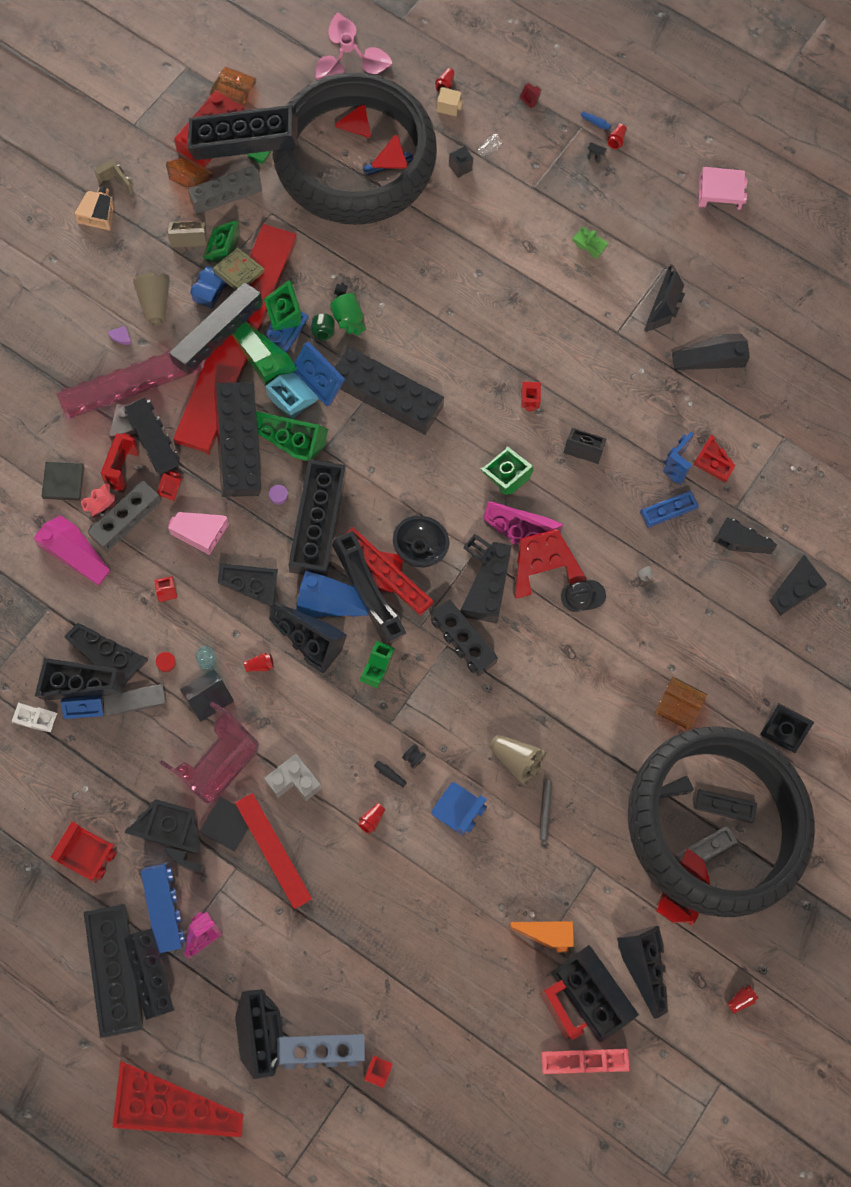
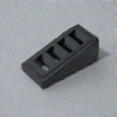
M684 776L662 786L659 798L686 795L694 791V788L688 776Z

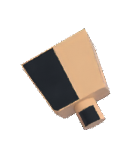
M100 186L97 193L88 191L75 212L79 224L111 230L114 203L112 197L108 195V188Z

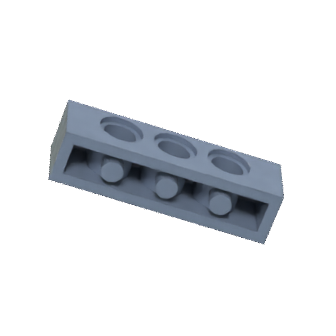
M364 1034L277 1038L278 1065H283V1069H294L296 1064H304V1068H317V1063H325V1067H338L340 1062H346V1066H359V1062L365 1061ZM339 1045L346 1047L347 1054L345 1057H340L337 1054ZM298 1046L305 1050V1056L302 1059L297 1058L294 1053ZM318 1046H323L326 1049V1055L323 1058L316 1055V1048Z

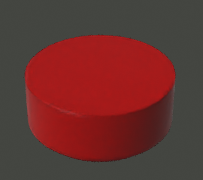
M162 652L156 657L155 663L161 672H170L174 669L176 660L171 653Z

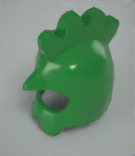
M355 293L343 294L331 302V313L341 329H345L349 334L354 332L357 336L366 331V326L363 323L364 313H362Z

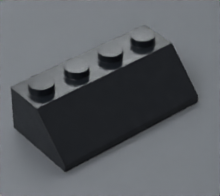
M590 945L551 972L557 982L561 980L564 982L566 988L563 991L599 1043L629 1024L639 1015Z

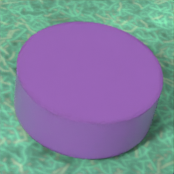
M282 485L273 486L269 491L271 502L277 505L285 503L288 499L287 489Z

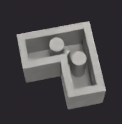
M297 754L293 755L264 778L266 785L277 798L293 786L305 801L321 790V784Z

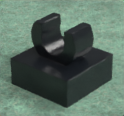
M590 142L588 150L591 152L588 154V159L590 160L592 155L596 154L598 156L596 162L599 163L601 155H606L607 148Z

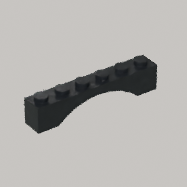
M353 531L336 538L332 543V547L383 643L389 645L401 639L406 634V631L398 616L387 604L376 586L366 564L362 548Z

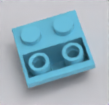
M296 373L279 375L266 386L267 397L289 419L296 418L319 399Z

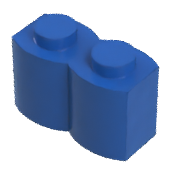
M206 266L204 270L200 271L199 281L193 284L190 294L194 302L213 308L227 283L213 272L212 267Z

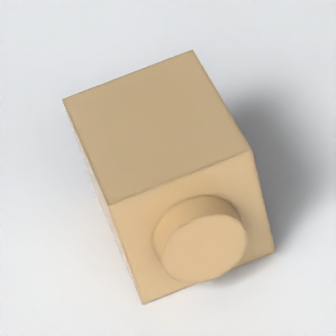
M441 87L437 100V112L457 116L458 110H462L464 101L461 99V92Z

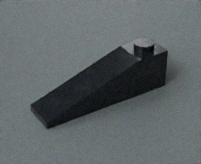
M723 334L673 352L674 370L744 368L750 359L748 341L742 334Z
M275 602L269 620L283 636H287L293 642L292 646L296 650H300L305 656L304 660L309 665L325 673L341 653L347 634L328 623L278 602Z
M659 925L629 932L618 937V948L621 952V957L653 1018L657 1019L668 1013L667 988L663 984L662 979L663 973H665V965L661 964V953H664V944Z

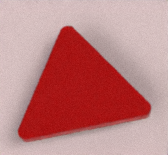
M361 105L335 123L336 128L367 138L371 137L365 105Z
M397 135L393 136L372 162L371 166L373 168L406 169L408 167Z

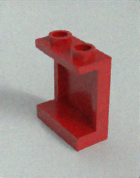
M116 433L101 470L104 483L110 484V489L125 493L127 485L121 470L128 454L139 456L140 453L135 439L127 433H123V435Z
M71 822L50 858L96 883L98 879L101 880L106 873L105 867L109 861L112 862L115 858L117 847L113 843H109L81 828L78 824Z
M561 980L542 991L540 995L563 1037H570L572 1040L585 1033L583 1029L587 1027V1024L585 1022L574 1027L556 996L557 993L566 988Z

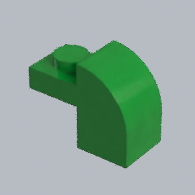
M377 641L370 653L368 664L360 677V682L378 689L388 671L395 648Z

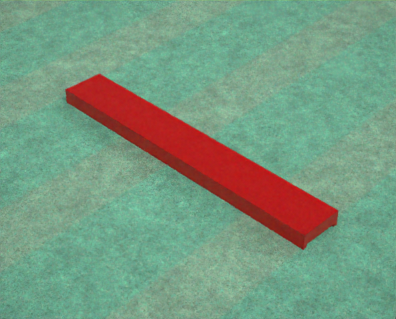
M266 224L262 225L249 256L264 268V273L249 285L261 293L263 301L262 307L250 316L247 321L259 332L268 313L264 298L278 289L297 242V234ZM232 334L206 359L173 440L176 445L186 446L210 455L217 438L214 397L216 383H239L248 362L247 357Z

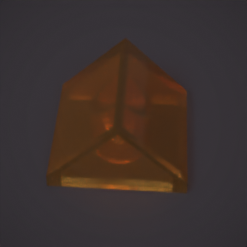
M185 158L167 161L166 163L169 179L187 189L208 182L213 175L212 172Z

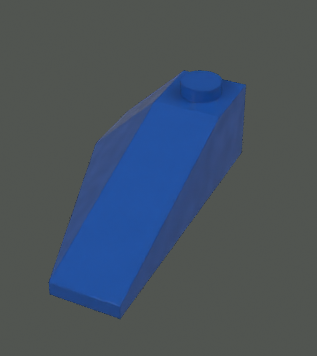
M305 571L299 591L297 611L313 618L350 615L352 617L369 616L354 587L323 575Z

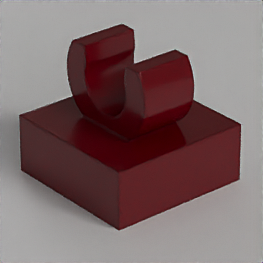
M527 83L519 98L530 109L534 108L542 90L538 86Z

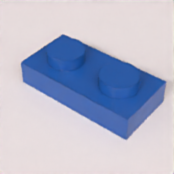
M102 695L61 699L63 719L99 717L104 715Z

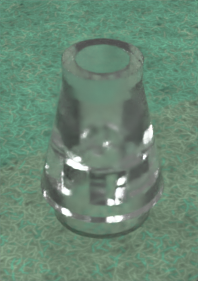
M496 133L490 134L476 150L483 158L501 149L503 142Z

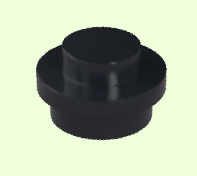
M344 282L336 285L333 293L336 294V298L346 293L348 285H345Z

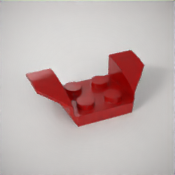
M687 848L679 862L680 865L697 879L711 885L704 859ZM662 892L656 904L658 907L655 912L672 923L686 922L693 926L699 916L698 912L680 905L664 892Z

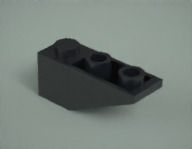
M729 517L726 518L713 541L729 551L772 554L778 545L771 538L763 537L756 530L741 525L738 520Z

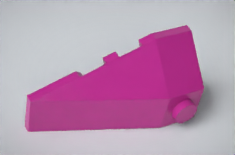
M491 501L487 503L483 518L499 533L507 536L512 544L518 547L520 545V538L555 529L559 530L561 534L563 528L562 523L547 517Z
M202 912L198 913L192 918L193 922L189 924L184 955L188 959L222 935V932L207 912L204 914Z

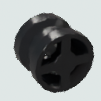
M414 744L404 753L402 759L408 761L410 767L415 769L427 755L424 752H420L418 746Z

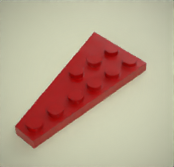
M120 1061L112 1128L242 1137L244 1114Z

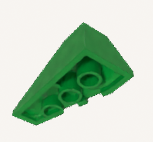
M248 322L243 323L232 334L265 387L279 375L289 374L297 370V367L285 351Z
M256 411L257 434L284 450L293 458L305 461L314 460L324 448L329 429L313 423Z

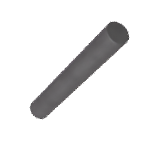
M545 780L540 829L541 841H548L553 781Z

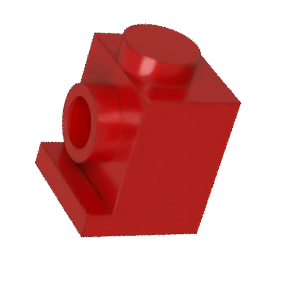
M523 381L521 387V408H525L526 411H535L536 408L539 409L541 403V382Z

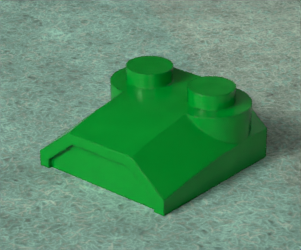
M506 447L502 453L485 467H482L481 471L499 487L501 493L509 495L530 479L534 468L516 452Z

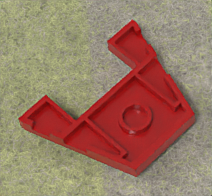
M555 529L520 538L517 561L518 570L514 597L516 599L532 595L529 575L565 566L569 584L586 580V576L559 530Z

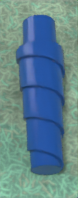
M584 111L582 112V118L600 129L610 130L611 124L607 123L605 119Z

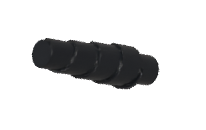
M379 760L375 763L374 767L379 770V773L402 788L405 787L407 782L387 764L384 765Z

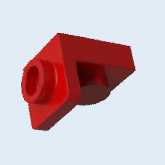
M173 470L163 473L157 490L159 496L175 501L184 477H181L179 472Z

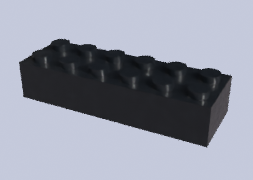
M292 104L189 118L187 149L194 161L297 148L298 117Z
M350 346L335 366V369L345 378L340 390L424 435L427 434L444 407V396Z
M216 383L214 397L221 497L259 496L262 487L254 383Z
M308 460L288 563L290 573L304 575L305 571L328 576L333 549L332 543L335 538L346 479V465Z

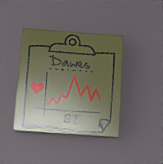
M237 248L213 268V272L233 289L237 290L244 282L250 285L264 273V268Z

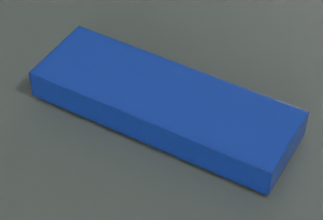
M690 490L641 509L640 514L647 528L696 510L699 505Z

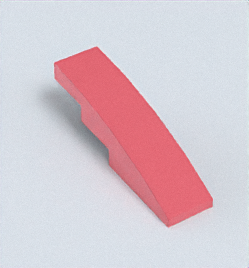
M629 1049L542 1052L543 1074L631 1071Z

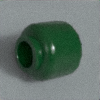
M325 313L315 315L311 324L312 335L321 341L332 338L335 332L334 318Z

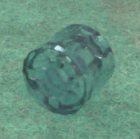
M203 646L197 650L196 660L201 668L210 669L216 664V655L212 648Z

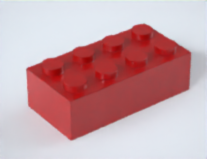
M215 90L193 117L244 111V107ZM187 123L174 138L176 150L194 161L187 149ZM212 159L196 160L194 162L205 168Z

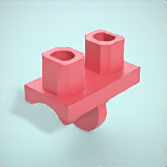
M104 484L99 489H94L91 492L90 498H84L81 501L83 510L90 511L92 517H97L106 508L110 509L115 506V495L110 494V484Z

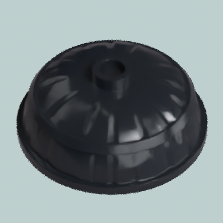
M421 515L411 516L402 520L396 526L392 539L398 556L408 565L418 568L429 567L440 562L446 556L450 544L446 529L435 519Z

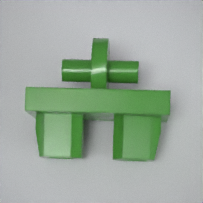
M584 226L572 238L577 247L585 249L594 258H598L608 246V242L597 236L595 230L591 232Z

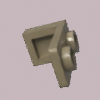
M112 159L94 169L100 184L116 176L130 195L133 194L132 186L134 185L128 176L125 177L122 167L119 164L116 165Z

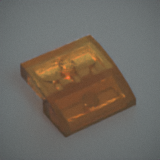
M224 67L214 82L210 95L216 90L238 104L243 105L248 99L249 91L256 84V78Z
M672 676L654 713L690 730L702 708L707 693Z

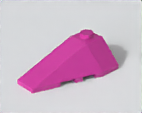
M61 515L46 522L33 538L38 547L98 586L110 572V569L77 526Z

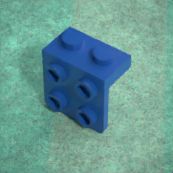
M692 432L681 437L678 446L670 450L667 459L663 463L665 465L663 472L668 475L671 481L677 482L680 485L685 480L692 466L691 463L681 457L694 435Z
M452 782L433 808L432 815L461 836H464L466 832L470 833L476 825L474 820L477 815L481 817L485 812L487 799L481 795L477 798L457 783Z

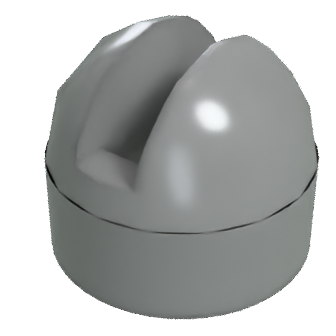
M651 566L636 572L642 581L647 582V577L650 580L653 577Z

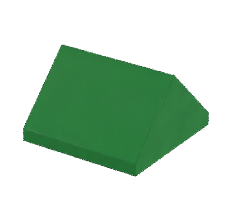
M236 220L213 228L203 256L205 260L220 263L236 249L240 238L239 225Z
M289 280L264 298L269 318L275 331L301 325V310L292 282Z

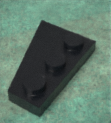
M803 555L769 602L781 616L826 587L827 583L807 557Z
M220 563L218 584L273 607L278 569Z

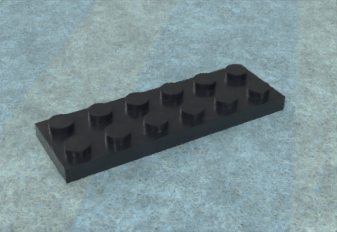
M126 904L85 911L84 920L100 1038L143 1030L139 995L124 938L130 935Z

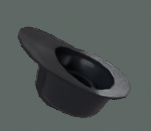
M594 580L569 584L563 589L561 594L563 606L572 612L598 608L606 599L604 587Z

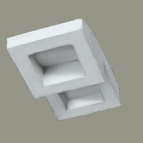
M18 703L12 723L51 732L57 713Z

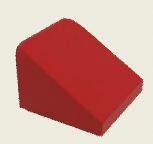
M173 576L154 580L159 602L177 598Z

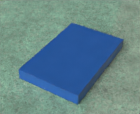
M307 342L303 345L294 363L297 367L294 373L300 377L326 406H330L345 378L310 342Z

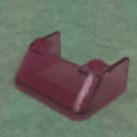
M214 702L210 706L221 716L214 725V732L219 738L194 767L189 763H181L176 769L163 760L159 762L177 781L207 804L213 803L218 799L257 753L259 748L258 741L229 711Z

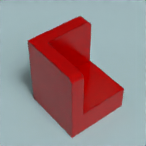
M373 1055L364 1081L384 1088L392 1068V1063Z

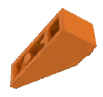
M573 921L511 922L509 924V929L550 949H556L557 953L569 952V949L574 947Z

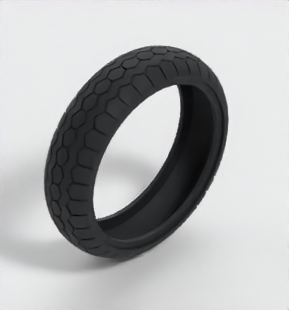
M340 73L324 77L307 85L287 103V105L292 104L298 117L297 139L303 129L318 116L338 108L365 105L366 108L381 111L398 121L409 133L416 148L412 162L398 178L382 187L361 192L341 191L317 182L301 168L293 154L294 148L272 151L276 173L283 187L295 202L308 212L322 219L341 224L360 225L375 223L405 210L426 188L436 162L437 142L430 117L422 104L399 84L373 74Z
M710 726L691 729L675 735L662 743L648 756L639 769L631 788L628 802V827L636 856L654 884L668 897L690 910L716 917H741L758 913L784 898L796 886L808 866L814 846L815 820L807 789L798 772L786 757L772 745L753 734L729 727ZM702 754L723 756L747 767L762 780L770 791L780 814L782 842L774 867L756 887L747 890H726L711 886L686 871L671 853L661 831L658 805L663 782L677 761Z

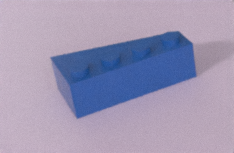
M169 862L145 867L140 872L158 953L181 949L186 939L184 930H180L179 922L182 919L180 910L176 908L175 901H178L176 889H173L172 885L173 873L172 869L169 868Z

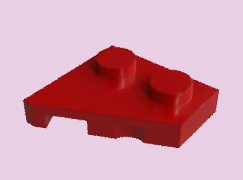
M711 434L693 465L726 483L736 465L727 457L725 450L719 447L715 441L716 438Z

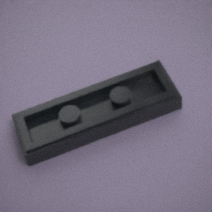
M698 789L694 809L754 823L757 803Z

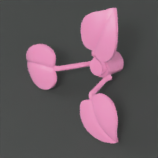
M337 12L330 23L328 33L333 43H340L341 45L337 61L333 56L322 57L317 62L315 78L319 80L335 74H344V66L340 64L343 52L349 53L353 49L364 59L362 61V68L368 74H380L391 66L392 61L384 51L375 47L366 49L365 56L362 55L357 45L354 44L353 38L356 35L354 23Z

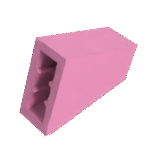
M178 512L175 517L170 519L168 529L174 537L210 555L228 527L229 522L228 518L222 515Z

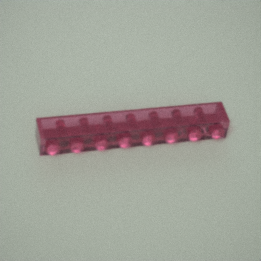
M168 350L165 354L152 356L146 361L133 363L127 368L117 369L113 373L98 376L89 382H81L78 386L65 388L56 394L66 419L69 420L185 377L188 374L172 364L169 354L171 350ZM204 361L199 365V367L196 370H193L190 374L201 371L204 366Z

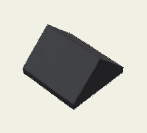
M571 428L563 453L599 464L607 438Z
M214 669L180 689L200 722L234 702L224 682Z
M778 703L772 709L760 735L796 753L813 726L814 721Z

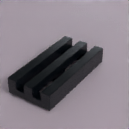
M473 534L463 547V549L483 564L487 562L485 560L486 557L490 558L492 556L490 552L497 550L476 534ZM478 540L480 543L485 545L487 549L484 550L479 545L474 543V541ZM472 545L483 554L480 556L469 547Z

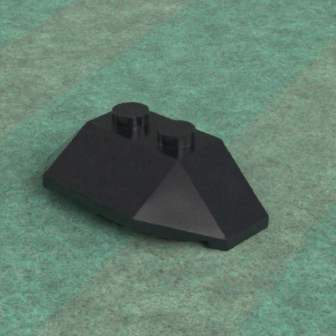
M673 264L669 265L644 329L646 332L669 324L672 317L676 318L679 307L676 306L678 302L682 303L685 295L682 292L684 283Z
M263 989L243 991L235 1015L240 1060L253 1079L272 1077L279 1066L277 1063V1038L283 1037L280 1010Z

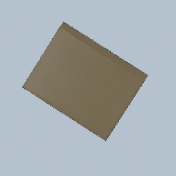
M206 221L170 222L168 236L171 247L207 246Z

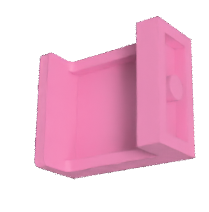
M703 167L700 175L699 207H706L709 201L737 204V209L741 210L742 205L747 200V193H744V189L747 186L745 171Z

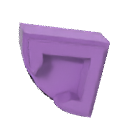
M125 326L108 331L109 337L113 341L122 345L131 344Z

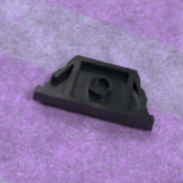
M155 799L148 809L142 812L137 817L138 819L125 830V834L197 855L201 854L195 811L189 808Z

